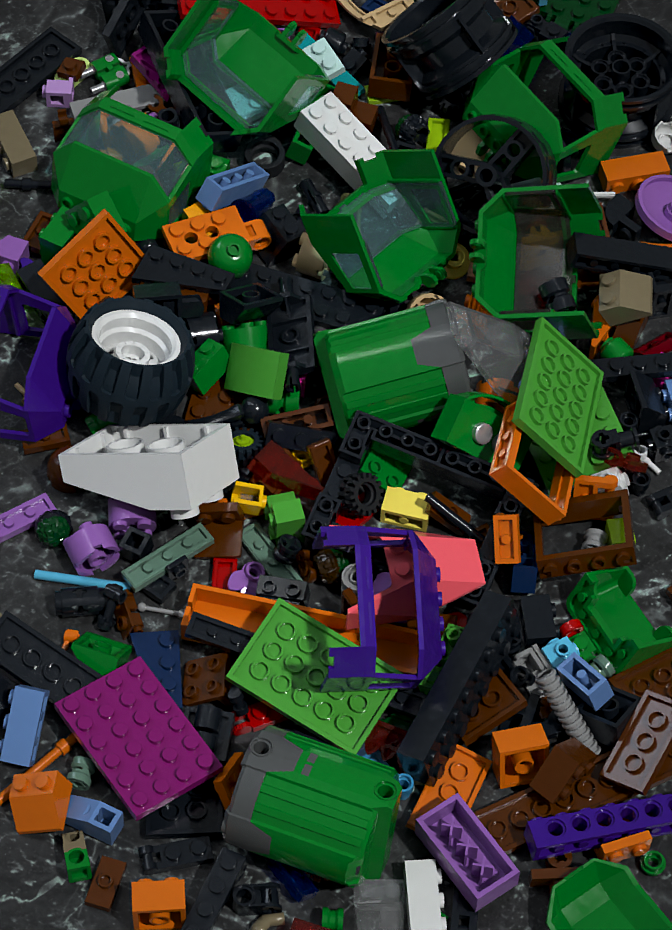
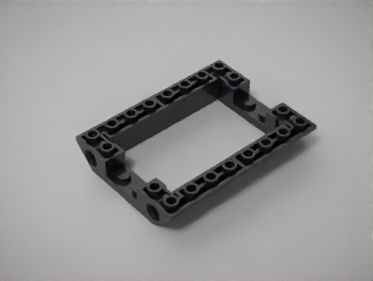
M357 409L340 446L338 459L323 492H320L301 535L314 540L319 527L340 525L336 523L344 506L341 500L343 499L342 496H338V493L343 491V489L339 488L340 484H345L343 479L348 477L349 474L359 473L369 449L500 501L494 515L497 513L519 514L520 520L525 505L489 475L492 463ZM527 478L531 483L534 484L535 480ZM493 521L479 551L486 584L458 598L474 606H477L485 590L490 591L501 565L495 564ZM383 547L371 548L372 564L375 556L386 560ZM346 548L336 549L355 557L354 548H351L349 552H346Z

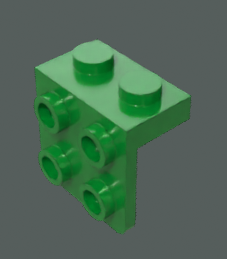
M369 449L359 473H372V475H376L378 477L376 481H381L382 483L379 488H383L386 493L387 486L402 487L413 466Z

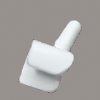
M640 445L639 453L634 450L636 463H644L657 475L661 473V470L647 457L648 449L646 446Z

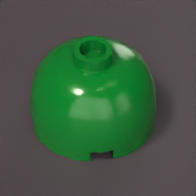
M226 233L220 235L211 243L207 251V260L209 265L235 273V278L238 279L249 270L253 260V251L250 243L244 237L234 233Z

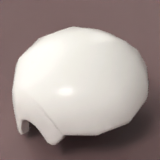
M660 121L653 129L651 135L653 147L657 151L663 150L664 154H672V121L665 123Z

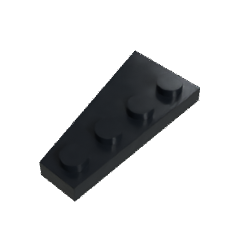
M151 244L132 276V283L148 282L152 284L179 281L181 290L192 288L196 292L219 295V291L230 288L235 279V273Z

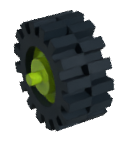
M239 427L234 428V431L231 430L238 467L239 464L243 465V468L247 467V464L250 466H254L255 463L258 464L264 455L263 435H260L259 431L254 433L253 428L247 430V427H243L242 430H239Z

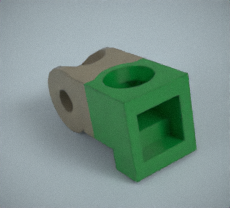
M83 831L63 833V850L69 883L92 879Z

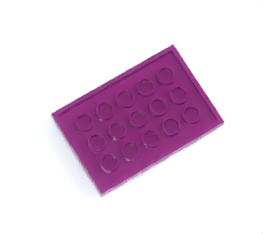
M141 656L54 703V709L135 821L140 820L223 772V765Z

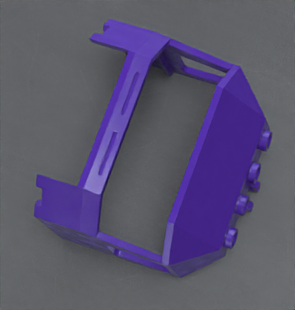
M0 284V333L41 338L26 376L24 407L0 398V411L23 417L26 420L29 432L0 429V438L37 442L65 427L67 418H70L72 415V410L81 409V403L78 399L75 400L72 395L66 373L67 349L76 323L66 306H61L7 284ZM24 305L50 312L44 328H35L28 325Z
M366 526L319 527L312 544V549L346 548V552H349L351 548H354L360 647L329 648V657H334L333 666H328V674L320 686V692L416 689L441 661L442 656L446 654L445 641H441L440 631H444V618L439 616V607L442 606V592H438L437 582L441 580L440 567H436L435 558L413 530ZM368 536L399 537L403 539L369 541ZM404 547V551L408 550L412 554L418 634V666L416 675L375 673L377 642L371 548ZM372 681L407 682V683H379V684H371Z

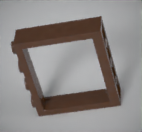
M627 489L572 497L569 499L566 517L550 525H547L533 513L536 563L540 579L637 564L632 512ZM623 514L626 543L549 555L544 554V526Z

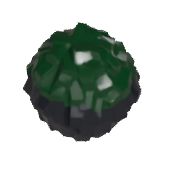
M417 114L403 116L398 120L395 127L396 138L399 141L415 146V142L426 143L430 133L427 122L421 115Z
M60 510L45 511L35 522V532L40 542L44 546H61L63 541L70 537L71 532H73L70 516Z

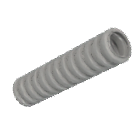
M549 668L540 672L535 681L539 684V688L544 690L543 695L547 697V702L551 703L550 707L554 710V714L558 716L562 727L566 729V734L570 735L569 739L575 737L591 751L599 755L601 747L593 739L594 735L589 733L590 728L582 720L583 716L579 713L578 708L575 707L574 701H571V696L567 694V689L563 688L564 684L560 681V677L556 675V670Z

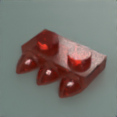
M379 720L365 741L367 755L379 749L381 750L383 761L397 756L398 766L402 768L396 752L408 731Z

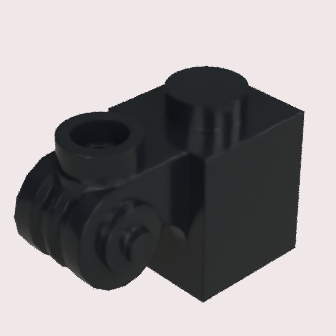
M539 14L532 15L530 20L523 25L526 35L529 37L536 35L538 41L568 36V30L553 21H545ZM567 41L555 44L563 51Z

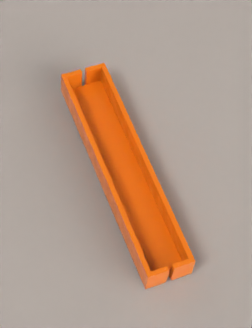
M193 583L188 598V606L185 608L181 622V639L198 642L184 637L193 611L255 633L277 600ZM289 603L360 646L359 628L346 630L347 615ZM391 624L376 625V657L404 674L416 675L418 666L417 630Z

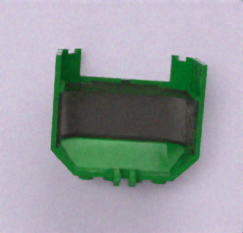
M589 183L502 188L479 210V217L475 220V231L478 233V238L470 240V247L474 249V252L469 254V260L473 262V274L476 276L475 284L472 285V296L506 334L532 336L535 321L543 317L567 339L598 338L599 330L597 329L602 328V322H590L584 311H577V309L565 312H555L554 309H546L545 305L547 302L542 300L538 287L546 281L557 277H565L570 288L568 294L573 296L577 305L578 269L568 266L566 244L574 232L605 236V230H600L599 220H603L602 208Z

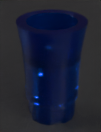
M261 188L233 201L231 206L236 205L243 222L259 219L264 212L270 210L275 201V195L268 188Z

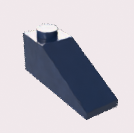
M520 531V534L523 535V539L520 540L521 563L511 564V592L522 595L528 593L535 594L538 571L534 532Z

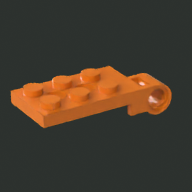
M236 205L162 226L161 230L170 251L198 261L207 259V251L211 243L217 237L226 233H234L244 237L250 243L252 250L255 251L268 247L272 242V238L263 220L255 219L243 222ZM209 231H214L218 234V236L210 237L207 236L206 233ZM193 237L197 242L191 244L186 242L185 239Z

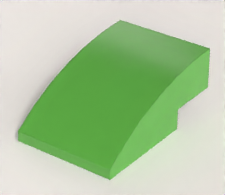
M232 342L224 388L258 397L282 400L289 353Z

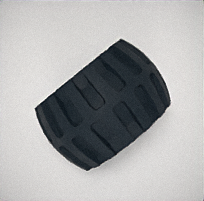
M131 296L116 299L112 297L105 299L100 304L96 303L81 318L69 341L66 355V373L72 395L75 400L78 399L85 411L98 416V419L102 421L116 423L118 426L145 427L150 423L163 421L180 405L193 379L195 348L191 332L187 330L185 321L172 313V310L168 307L160 306L153 303L154 301L145 298L142 300Z

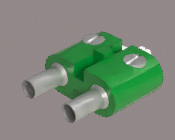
M110 53L90 62V67L85 69L80 77L83 79L93 74L96 80L100 81V84L89 88L91 95H94L103 90L107 91L120 84V87L129 84V68L132 65L129 61L125 62L123 59L117 58L114 53ZM120 62H121L122 64H124V65H127V66H126V70H125V68L123 67V65L120 66Z

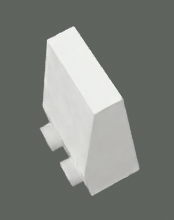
M230 423L149 424L145 427L108 425L58 455L64 483L148 510H170L171 518L175 520L197 516L200 513V504L222 499L224 497L223 489L240 478Z

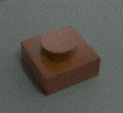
M65 57L56 71L58 78L69 80V77H73L74 82H78L86 69V63L82 60Z

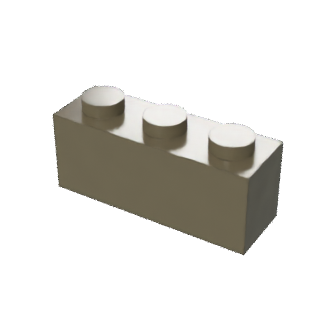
M10 110L0 113V155L2 154L3 156L2 162L5 170H10L13 178L38 170L37 156L14 111Z

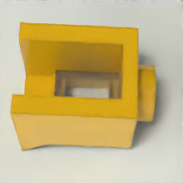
M236 481L231 492L230 502H238L244 514L258 516L260 510L265 509L267 495H263V485Z

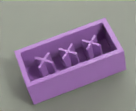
M458 793L416 819L414 833L436 859L475 912L518 885L520 871Z

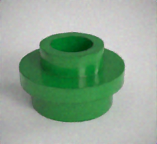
M647 851L640 859V867L647 875L657 876L665 870L666 860L658 851ZM653 861L657 864V866L652 867L648 864V862Z

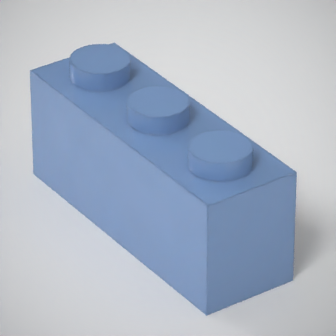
M22 684L16 685L15 689H11L8 698V704H11L10 713L6 714L3 722V729H6L5 737L0 740V761L31 767L35 764L50 693L49 690Z

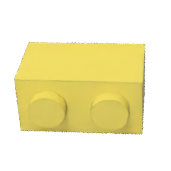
M387 486L381 507L380 522L426 532L430 516L425 513L428 503L424 501V498L427 494L408 491L401 487Z

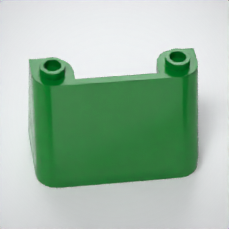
M628 566L585 573L569 594L566 602L567 609L572 618L580 620L584 626L583 631L586 632L596 647L597 654H603L610 661L616 671L615 674H619L672 647V628L664 625L655 630L631 597L636 587V578Z

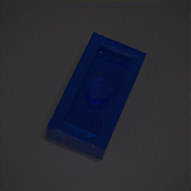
M270 859L266 864L273 872V875L289 891L290 896L296 899L298 903L314 898L319 892L301 869Z

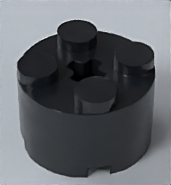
M206 311L201 317L183 318L187 330L191 332L195 351L208 338L218 343L223 342V331L221 328H217V315L215 311Z

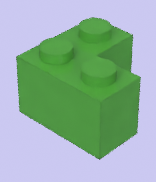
M294 491L267 496L263 516L265 520L269 521L268 534L270 540H274L275 545H277L279 538L283 534H290L303 544L305 536H302L301 532L305 526V516L300 498L296 499Z

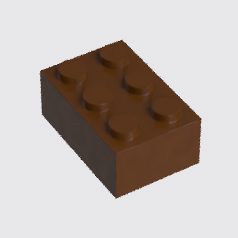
M377 33L367 96L410 102L413 81L395 56L391 55L387 47L381 42L383 33Z

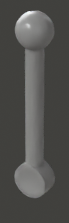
M143 602L137 605L140 612L147 610L175 615L181 620L185 609L174 611L146 606Z

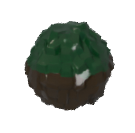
M321 549L313 557L315 569H319V572L322 574L320 582L327 583L328 585L339 584L344 568L351 564L348 560V554L336 549Z

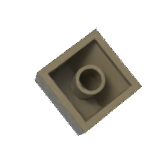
M622 269L600 275L599 313L610 327L652 316L653 278L651 276Z

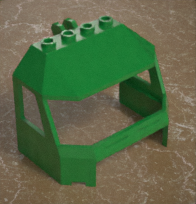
M569 36L527 43L496 60L476 77L466 98L462 117L465 121L480 115L501 114L516 117L527 122L538 130L549 143L555 157L556 166L561 159L586 147L576 168L572 171L557 174L556 183L597 174L600 161L609 159L628 124L627 113L623 114L622 102L625 101L623 92L604 95L555 44L566 42ZM544 55L592 105L595 130L564 148L559 120L528 88ZM489 121L477 125L473 130L483 141L478 144L475 153L478 156H483L486 153L483 161L489 162L518 128L502 121ZM517 144L512 148L515 156L520 153V147ZM536 148L513 173L515 176L526 180L539 177L542 180V165ZM506 156L501 160L507 166L511 163V160Z

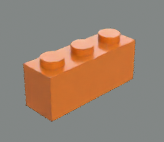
M662 150L600 161L598 177L604 192H615V194L638 190L647 178L661 174L670 175L671 170Z

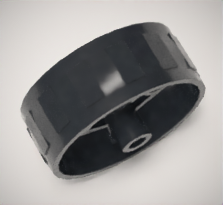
M489 114L465 120L450 130L435 151L447 187V177L480 184L484 187L488 202L496 195L493 186L512 188L510 183L512 174L535 148L542 165V186L556 185L557 182L555 157L549 143L533 126L516 117ZM489 121H502L518 128L489 162L451 154L457 142L477 125ZM515 144L520 147V153L517 156L512 152ZM505 156L511 160L508 166L498 164ZM461 162H463L466 166V170L463 174L459 172V165ZM475 165L480 166V167H478V169L476 170L475 176H473L474 166H475ZM432 188L438 206L449 219L439 190ZM543 193L539 194L535 203H550L552 199L549 194ZM454 204L461 228L478 234L475 231V223L464 216ZM518 210L520 229H524L534 223L544 212L529 211L521 219Z

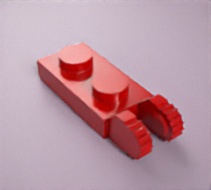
M260 701L249 705V712L246 715L235 717V722L246 718L248 722L245 721L236 725L233 728L234 736H239L251 731L254 733L269 725H275L289 719Z

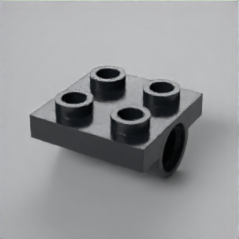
M211 705L185 706L184 715L217 759L221 763L226 764L235 723V713L225 712Z

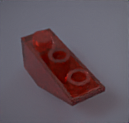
M272 440L247 466L264 484L288 492L294 491L296 495L315 500L324 489L316 478L310 476L297 461H294L285 453L281 446Z

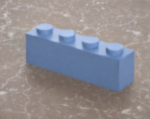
M255 162L206 177L195 199L201 203L203 208L212 212L258 196L270 174Z

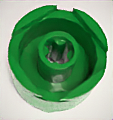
M266 320L241 323L240 325L221 326L223 345L229 355L232 342L269 349Z

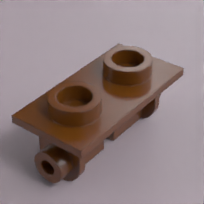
M125 589L127 592L125 602L121 605L117 603L114 612L117 628L120 630L123 640H126L130 633L143 632L144 628L140 613H131V611H137L138 607L134 595L129 589Z

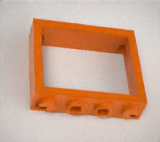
M515 401L505 407L489 475L543 522L550 525L566 517L575 476L559 462H556L548 497L514 468L522 430L512 422L517 402Z

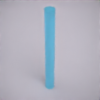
M35 570L34 579L80 586L97 585L98 588H105L109 583H116L121 585L123 590L129 589L131 591V587L127 582Z

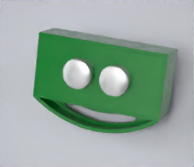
M473 391L456 395L450 393L431 437L452 448L492 463L503 414L490 406L475 403V398L484 397L491 399L504 408L511 403L499 396L484 392ZM523 431L514 465L517 471H519L532 442V439Z

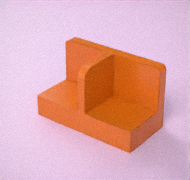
M497 513L493 515L495 564L521 563L520 540L523 539V535L520 534L519 514Z

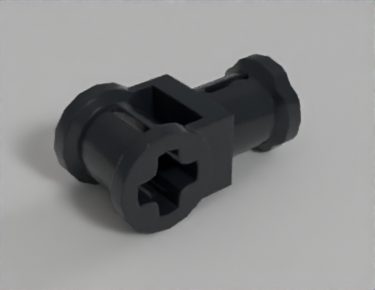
M634 426L630 427V430L617 433L616 429L608 431L603 429L596 431L592 435V454L598 460H607L613 455L621 454L622 448L630 446L640 447L638 433Z

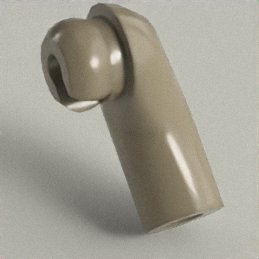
M284 912L261 915L253 923L251 930H268L269 927L285 925Z

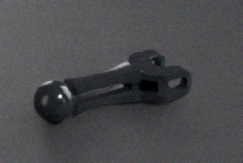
M251 395L246 397L241 404L237 403L211 416L185 420L176 415H169L163 421L152 424L230 423L231 430L236 427H246L248 424L259 425L260 420L269 415V405L263 397Z

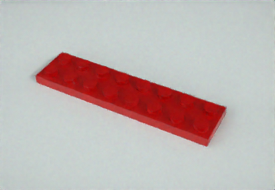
M177 0L180 19L185 18L197 0ZM238 0L260 13L273 25L287 26L290 22L295 21L298 26L332 27L338 29L341 24L336 0ZM217 6L207 21L218 22L228 7Z

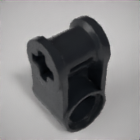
M266 882L262 884L238 885L233 891L232 910L239 916L282 912V905L279 904L280 884ZM246 897L250 901L248 903H241L237 899Z

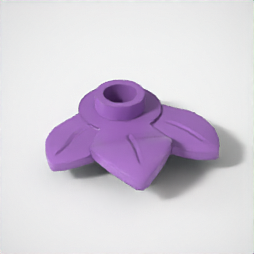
M252 561L246 563L242 570L234 571L227 583L228 590L240 591L239 593L256 596L260 574L265 575L263 565ZM249 572H253L256 577L252 576Z

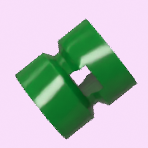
M295 386L294 393H289L286 391V388H283L282 400L266 398L269 405V414L298 410L300 391L296 392Z

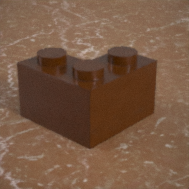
M338 81L333 94L372 134L378 120V106L358 101L359 86Z
M575 737L558 743L553 747L529 786L552 804L560 800L565 801L573 791L571 786L574 781H578L583 776H589L596 765L593 762L598 755Z

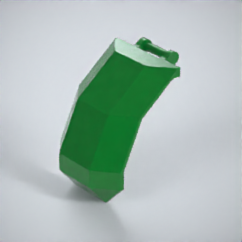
M591 858L551 888L545 922L549 930H672L671 921L639 885L626 865Z

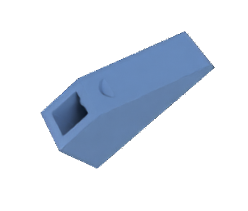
M71 794L65 824L82 830L84 833L112 846L124 826V817L122 811L102 801Z

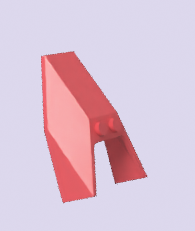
M414 531L435 558L436 567H440L441 580L437 582L438 592H442V606L486 584L475 539ZM368 536V537H369V540H373V539H380V540H402V539H403V538H399V537ZM383 547L392 585L388 589L374 595L375 625L416 619L412 554L408 550L404 551V547ZM358 604L347 609L346 630L359 628Z

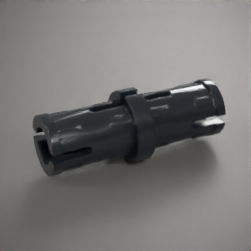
M310 178L301 181L299 187L306 196L307 204L310 207L312 206L316 214L328 213L330 210L323 201L324 197L321 192L317 191L313 181Z

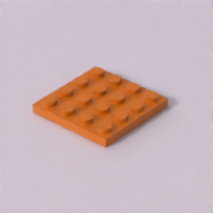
M103 209L38 274L81 320L85 313L104 297L122 298L132 289V285H136L132 283V276L145 254L109 212Z

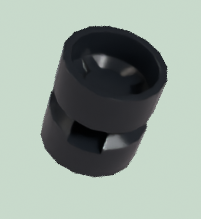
M565 277L551 279L538 287L542 300L547 302L545 305L547 312H550L551 309H554L555 312L575 311L577 309L573 296L568 294L570 288Z

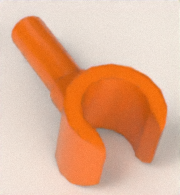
M73 629L66 630L61 648L67 651L69 644H72L80 637L79 631Z

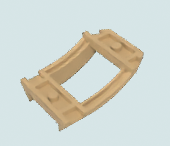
M337 0L354 18L381 32L386 30L405 9L414 3V0H391L392 2L366 14L351 0Z

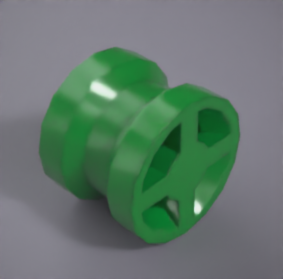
M323 907L322 930H343L344 908L330 910L328 907Z

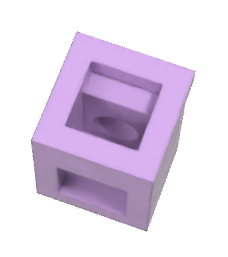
M69 77V81L47 80V84L42 87V98H46L47 107L70 108L69 102H73L75 92L73 77Z

